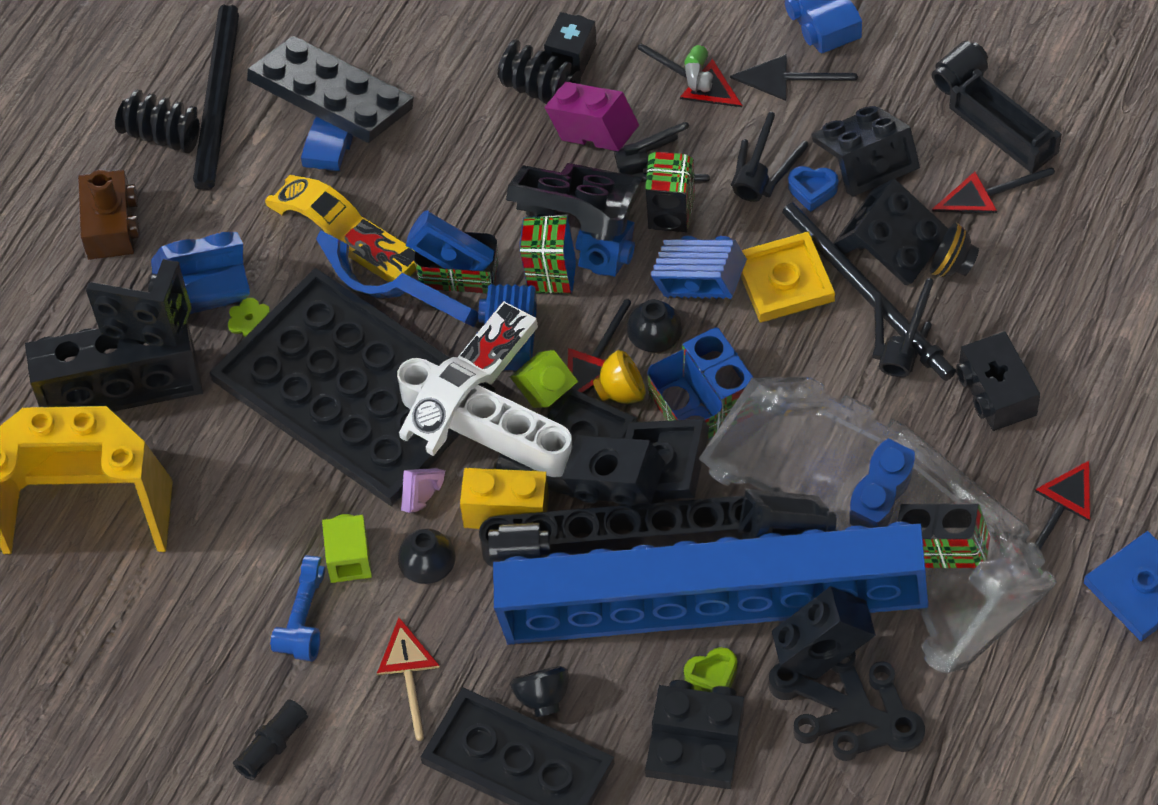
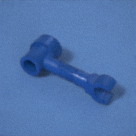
M304 556L299 577L300 585L286 628H274L270 642L272 652L293 654L294 658L298 660L313 662L316 659L320 647V631L318 628L306 627L304 625L315 590L319 588L324 578L326 566H319L321 557Z

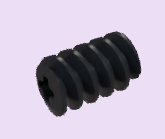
M517 39L509 43L498 66L497 75L503 86L513 87L519 93L526 92L529 97L539 98L545 104H548L565 82L580 84L582 76L580 71H576L573 75L571 74L572 63L569 61L564 62L560 69H558L559 58L557 56H552L545 63L546 52L543 50L538 51L534 58H532L533 47L531 45H526L519 52L521 43Z
M138 89L133 91L130 98L122 101L115 117V129L118 133L124 134L127 132L131 137H141L142 140L148 142L155 141L157 145H168L170 149L177 151L182 149L187 154H190L197 144L200 123L197 118V107L190 106L184 114V104L177 101L170 110V99L163 97L157 105V97L152 93H149L143 102V92Z

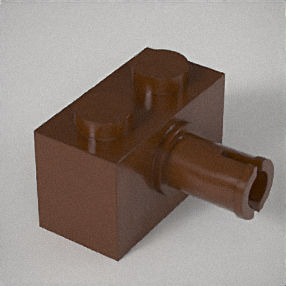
M97 170L91 174L78 175L81 239L88 260L134 254L133 239L140 237L137 215H132V207H138L135 184H128L124 170L110 172Z

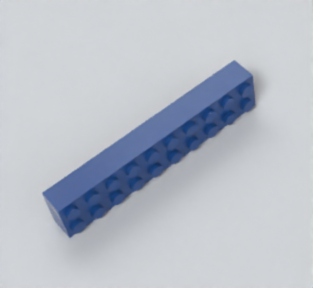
M894 522L887 527L876 528L851 526L843 531L832 532L813 529L802 534L787 536L769 533L759 538L743 540L725 537L710 543L697 544L692 541H682L674 546L666 547L639 545L631 550L611 551L609 549H596L588 554L569 555L567 553H553L544 558L533 559L515 556L505 561L493 562L494 610L507 645L784 621L830 586L866 600L870 613L929 608L921 523Z

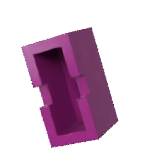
M565 82L544 107L562 141L585 145L587 141H593L595 147L619 151L639 127V123L622 91Z

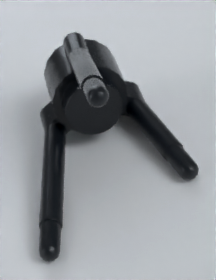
M774 112L767 114L751 161L747 165L745 164L749 142L747 139L741 141L736 172L731 186L734 193L746 201H760L762 195L771 197L777 183L809 146L807 141H803L769 180L768 168L759 161L775 117Z
M683 122L636 143L624 145L619 151H614L618 172L642 177V182H646L647 173H644L643 169H646L648 165L647 152L676 141L678 139L677 133L688 129L689 123ZM694 173V180L707 182L710 180V176L708 174Z
M928 278L925 281L906 336H892L885 344L883 296L879 292L875 294V347L872 358L880 360L878 367L882 372L895 377H906L913 371L914 363L918 356V353L912 348L913 340L933 286V279ZM928 321L924 323L920 333L925 338H927L932 324Z

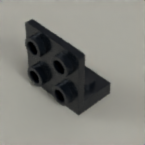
M877 106L863 107L855 113L856 115L842 121L828 122L822 126L821 130L811 134L814 143L838 159L846 193L852 197L920 168L911 127Z
M893 178L868 194L833 244L844 255L856 248L860 251L866 248L904 285H910L936 251L948 228L903 185Z
M163 259L158 273L153 274L150 278L148 292L89 282L86 288L98 328L102 334L117 340L128 338L144 341L151 346L167 345L178 347L192 309L179 262Z

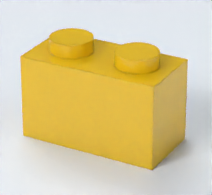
M464 468L460 499L464 528L480 529L485 520L494 516L548 511L549 492L546 472Z

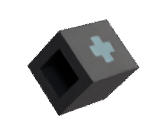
M560 12L544 44L546 63L552 56H557L559 58L558 69H560L564 62L569 61L572 63L571 74L573 75L576 71H580L583 75L597 45L595 21L581 15Z

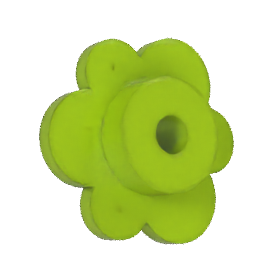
M251 297L242 300L240 306H233L229 310L231 317L228 321L229 330L234 334L243 333L246 337L270 313L269 306L266 304L259 305V302Z

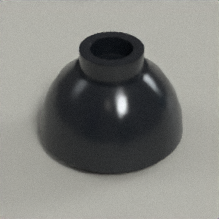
M651 299L638 305L633 310L628 319L627 334L630 341L639 349L648 352H661L671 348L678 342L682 334V323L678 313L671 305L657 299Z
M419 529L410 533L403 540L398 552V565L403 575L409 580L420 584L435 583L445 578L453 569L456 559L450 540L444 534L434 529Z
M557 666L515 677L510 682L512 692L523 705L534 709L536 717L559 712V702L565 696L568 688V669L563 666Z

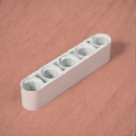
M412 358L400 365L397 377L401 398L406 407L412 408L421 388L430 375L439 367L438 365L421 358ZM479 385L474 387L463 399L449 426L450 429L536 471L546 472L547 476L550 477L563 476L573 447L571 434L563 425Z

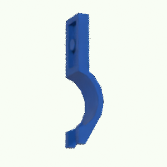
M321 230L316 237L338 277L352 289L378 299L394 298L408 293L472 327L478 321L477 311L404 273H401L392 282L380 286L362 284L352 272L348 259L349 245Z

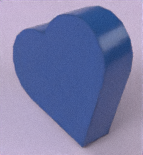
M799 166L794 168L788 175V190L810 212L831 199L838 191V175L828 168L813 170L810 167Z

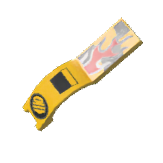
M289 175L285 179V185L274 196L269 195L265 199L266 206L280 215H283L286 210L299 212L314 221L325 233L348 244L349 258L387 282H392L401 273L411 276L416 271L414 250L363 218L343 195L319 180Z

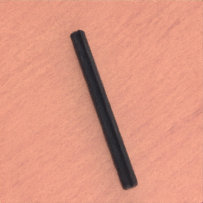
M223 4L218 9L193 175L194 186L199 190H211L215 186L239 21L238 8L233 4L230 6Z

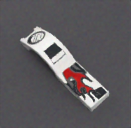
M503 301L458 357H452L444 361L430 375L421 388L399 432L400 438L408 441L413 433L429 441L426 445V451L434 456L445 443L453 416L463 399L480 383L486 382L492 385L538 328L537 318Z

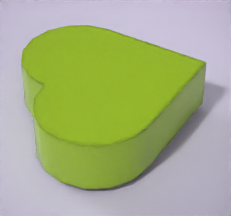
M723 647L714 648L706 657H692L684 666V680L693 684L694 690L711 692L712 688L716 686L731 688L737 674V657L733 651Z

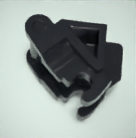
M775 487L773 491L745 489L738 530L739 534H743V539L759 538L769 533H776L782 536L798 535L813 529L832 532L836 531L837 519L835 512H829V508L817 495L786 493L779 487Z

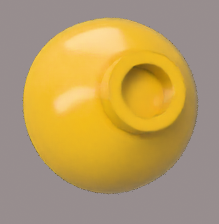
M622 350L615 351L605 360L599 377L593 380L595 390L602 401L612 399L618 403L631 404L644 400L646 394L645 385L632 358Z

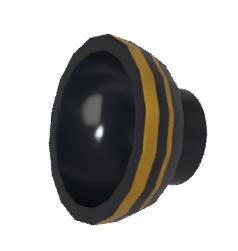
M957 222L948 229L935 252L930 267V273L933 275L947 277L957 272L966 276L977 259L979 248L971 244L969 233Z

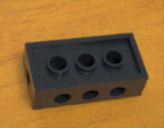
M186 322L178 347L144 345V341L128 338L117 340L102 334L99 328H87L77 333L57 337L47 336L37 341L25 343L30 384L39 407L107 406L112 412L203 394L197 354L188 322ZM108 349H116L111 353H105ZM69 357H76L75 359H73V360H71V361H66V360H65V359H67V358H69Z

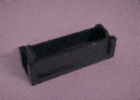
M978 68L972 72V78L960 87L956 85L951 89L949 108L1030 173L1036 172L1059 153L1062 134L1057 130L1053 132L983 77V72Z

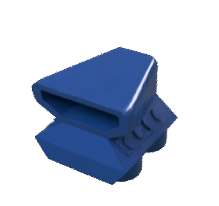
M221 232L201 239L176 241L161 246L151 259L152 274L158 273L163 259L179 262L192 307L190 314L241 302L250 295L243 265V242L238 232Z

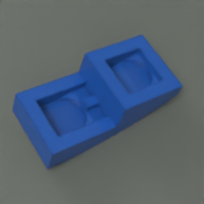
M316 116L301 155L302 166L340 171L345 149L350 150L353 135Z

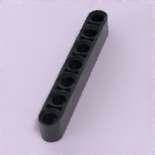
M744 496L651 503V505L635 504L632 506L622 505L494 516L485 520L480 526L479 538L484 561L493 567L489 554V530L499 529V525L540 523L541 531H549L550 554H588L596 549L622 551L631 550L639 545L666 547L674 546L682 541H692L697 544L710 543L725 537L743 540V534H739L738 527ZM702 523H710L713 526L709 528H702L698 525ZM662 526H668L672 528L668 531L657 530V528ZM619 530L631 531L630 533L624 535L615 533ZM579 533L589 534V536L584 538L574 537Z

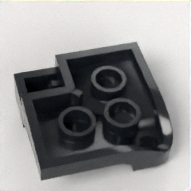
M567 163L562 172L522 165L508 185L506 200L517 202L516 209L526 211V215L529 217L555 216L557 211L573 214L581 224V231L591 233V236L598 240L612 241L615 236L622 235L626 229L630 210L641 192L643 178Z

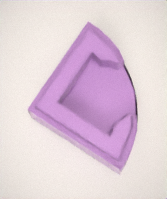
M438 468L404 470L401 511L413 513L426 507L427 504L425 503L432 497L435 490H440L444 481L445 470Z

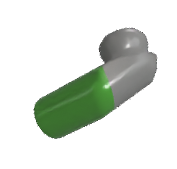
M701 45L694 46L684 61L687 83L694 92L698 90L708 92L713 84L711 83L713 80L712 73L702 71L703 65L708 58V51Z

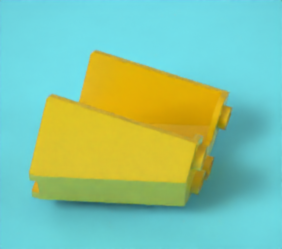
M107 406L22 408L0 425V549L3 554H12L19 491L27 485L134 483L157 552H166L172 479L145 441Z

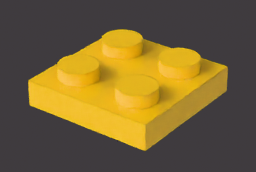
M809 231L742 250L747 260L741 274V279L760 323L835 302V291Z

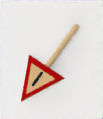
M398 617L377 675L404 672L415 737L417 741H422L424 733L412 671L435 669L440 666Z

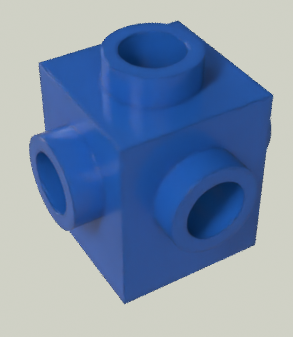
M628 220L624 233L615 236L612 241L595 239L591 236V233L581 231L580 229L575 245L576 250L580 251L578 266L589 269L598 275L615 277L624 264L628 265L632 260L635 250V242L632 241L635 222Z

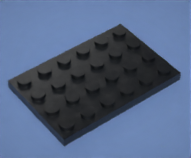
M314 268L209 372L211 380L391 507L402 496L404 470L428 469L460 435V433L449 428L445 443L434 456L426 451V445L429 441L413 433L408 441L400 438L399 432L411 410L404 405L401 398L397 377L400 365L409 359L421 358L440 366L450 358L317 268ZM486 382L478 384L496 393L495 388Z

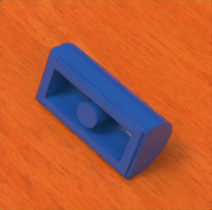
M428 210L424 211L413 224L405 245L447 269L484 271L493 261L494 256L492 248Z

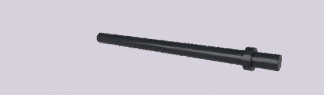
M795 203L787 204L782 211L787 219L801 233L809 231L815 248L874 308L875 294L881 292ZM882 294L883 318L900 336L905 337L910 322ZM917 330L912 348L921 356L920 362L926 368H932L944 381L951 379L955 375L956 369L943 357L944 351L938 345L932 346Z

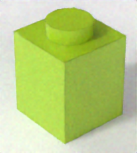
M555 350L538 352L510 376L511 380L533 408L549 407L578 383V380Z
M341 514L333 519L322 520L326 565L331 583L372 578L368 535L364 516Z

